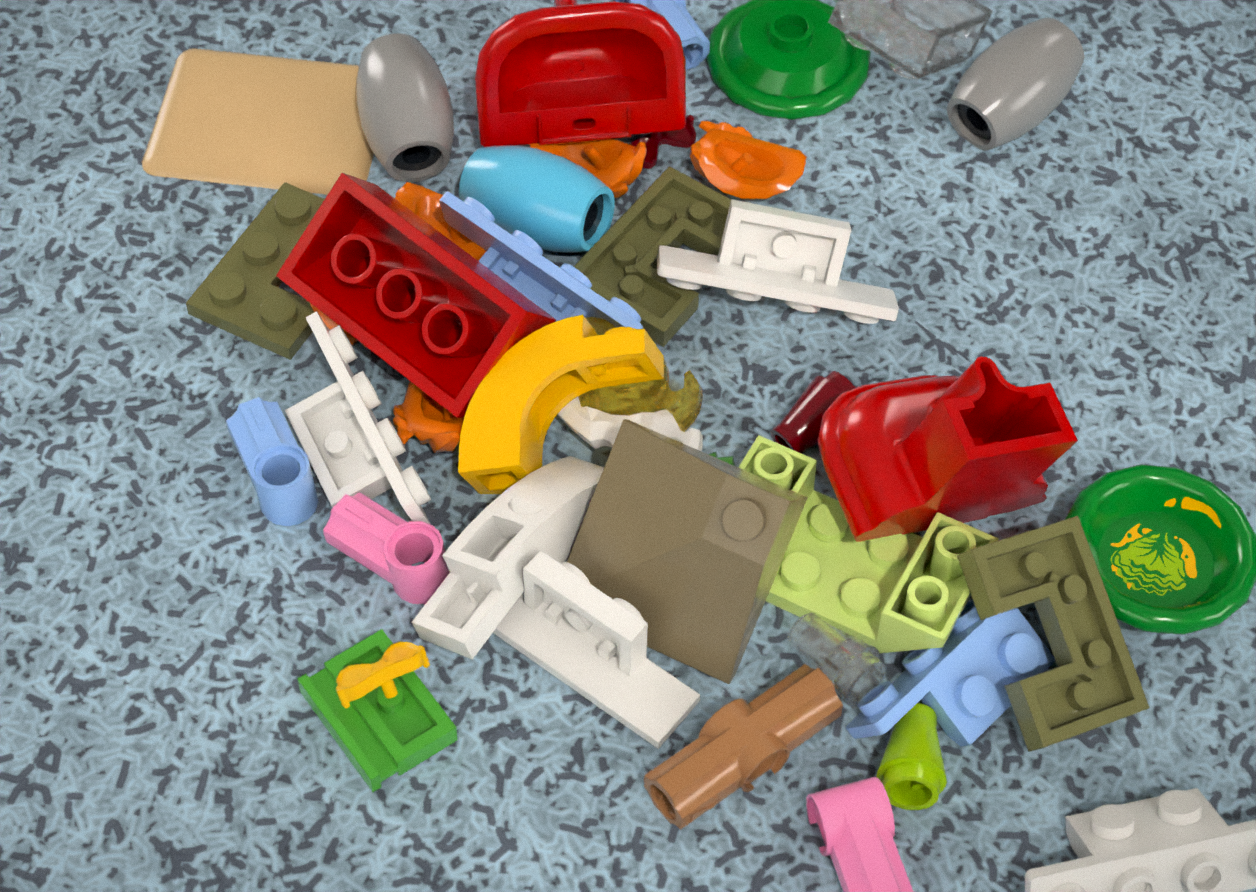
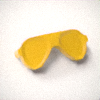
M397 642L390 645L384 652L382 659L376 663L349 665L342 669L336 678L337 687L335 689L342 706L348 708L351 701L365 696L381 686L385 698L395 697L398 691L393 681L394 678L415 671L422 666L424 668L430 666L425 648L411 642Z

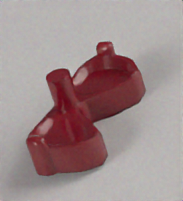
M687 115L686 126L681 130L653 132L631 142L633 146H637L639 142L646 144L647 153L642 168L651 169L657 164L658 147L660 145L667 144L674 147L689 148L696 142L694 117L692 115Z

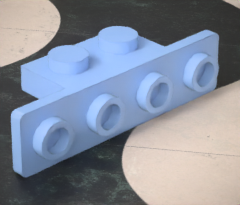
M448 191L439 200L446 223L486 250L479 262L554 317L556 321L584 315L588 322L603 332L615 327L643 329L640 323L642 320L640 315L629 304L617 297H612L610 301H607L591 290L592 284L590 280L578 269L567 263H563L559 268L542 256V248L527 234L519 230H514L510 234L495 224L493 214L477 200L466 197L462 201Z
M972 599L966 603L942 648L912 650L902 661L906 670L892 683L890 681L883 682L864 695L857 704L861 713L845 728L854 739L883 735L921 700L924 705L931 707L935 711L938 724L949 738L960 747L969 746L1011 706L1005 685L1045 672L1055 662V658L1018 608L980 620Z

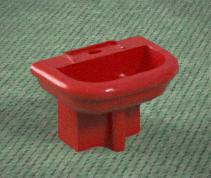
M554 0V7L538 8L516 14L492 31L479 52L475 85L480 144L484 147L535 143L547 145L631 137L632 134L681 130L686 126V59L681 38L663 15L642 4L615 1L578 4L577 0Z
M983 356L978 357L961 376L922 375L865 384L838 395L824 412L818 437L824 469L856 542L925 531L929 528L937 512L965 523L985 519L992 515L1013 512L1044 502L1047 499L1045 492L1047 491L1048 484L1043 473L1078 441L1051 383L1026 387L1015 386L1003 378L994 361Z

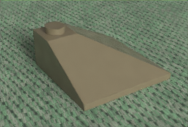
M623 419L567 562L580 569L592 586L611 599L621 598L632 604L639 611L644 621L648 623L647 647L730 684L738 670L808 497L628 419Z

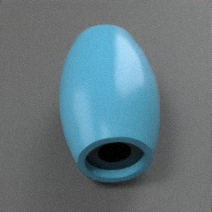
M516 145L479 148L470 156L465 164L459 183L460 200L464 201L466 197L477 200L493 214L495 224L510 234L514 230L522 231L531 237L542 250L553 252L589 251L609 230L613 219L615 200L613 192L608 186L582 166L565 157L537 148Z

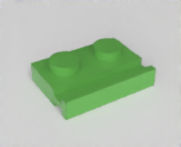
M382 629L325 662L323 670L311 677L304 674L297 679L300 693L372 792L382 787L381 782L395 773L401 776L458 740L457 727L414 671L393 679L398 694L393 698H385L383 690L379 686L365 696L351 701L348 708L342 706L335 690L338 674L349 665L372 664L382 659L384 652L393 644Z

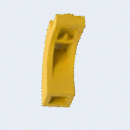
M584 315L565 318L534 331L507 350L478 385L468 405L462 424L458 473L479 494H502L529 473L542 467L543 445L547 431L556 415L570 401L598 388L664 379V355L645 329L615 327L606 331L604 335H598Z

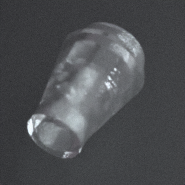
M815 613L803 615L791 627L787 637L788 643L798 651L810 668H819L833 682L839 699L849 706H857L864 695L883 682L886 675V666L879 660L880 655L877 648L828 624Z

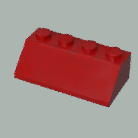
M345 173L340 174L276 274V277L336 324L340 325L345 331L457 418H464L478 385L507 350L534 331L556 322L554 317L379 186Z

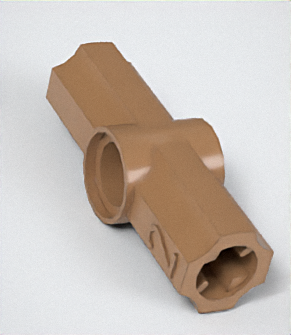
M804 664L748 703L745 699L740 698L724 705L705 723L698 739L644 775V787L649 793L653 804L670 824L672 823L682 829L737 789L741 788L744 792L752 791L754 786L751 782L770 769L774 774L780 771L787 762L792 750L841 716L843 703L835 691L833 682L819 668H810Z

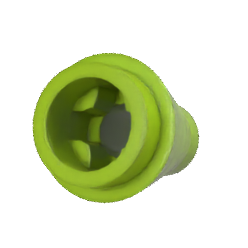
M917 703L894 725L876 777L883 784L890 804L905 810H922L933 806L937 802L939 794L947 785L936 728L937 715L927 705Z

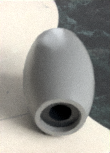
M1042 18L1018 27L996 40L967 69L948 103L947 114L956 132L978 149L991 150L1014 141L1037 127L1059 106L1071 90L1084 63V50L1079 39L1060 21L1052 18Z
M394 33L371 41L361 54L356 79L357 108L362 130L369 146L391 177L404 182H418L432 178L442 172L448 165L453 144V108L445 79L435 60L415 37Z

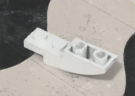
M568 456L550 462L529 473L491 502L461 532L442 555L450 573L412 621L419 638L473 660L524 592L523 568L540 550L559 563L565 562L568 559L604 467Z

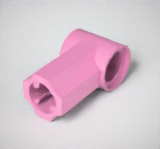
M360 492L354 496L346 494L331 509L330 518L323 529L326 542L390 582L395 593L402 600L412 604H426L450 573L442 556L445 553L443 539L440 532L433 525L423 521L407 522ZM418 562H425L424 564L418 566H411L412 564Z
M872 777L807 795L806 807L810 824H818L825 846L819 847L820 852L825 857L831 856L843 892H913L893 839L895 825L891 804L879 778Z

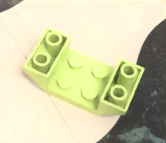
M758 435L738 468L808 497L766 602L878 654L942 648L971 595L957 555L996 542L999 538L937 512L924 537L910 533L856 542L838 500L814 490L817 460Z

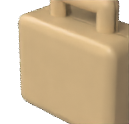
M197 48L188 49L182 52L176 60L142 160V167L146 173L159 177L279 189L286 182L309 193L328 195L341 173L367 181L374 153L362 130L357 108L356 79L359 65Z

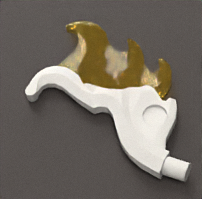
M586 317L598 335H604L609 329L615 328L612 323L605 319ZM665 358L664 379L594 389L570 401L557 414L577 435L595 449L603 446L613 447L623 419H628L699 451H702L703 435L700 430L690 428L686 431L694 423L701 411L703 400L701 386L689 370L684 374V388L672 391L669 386V370Z

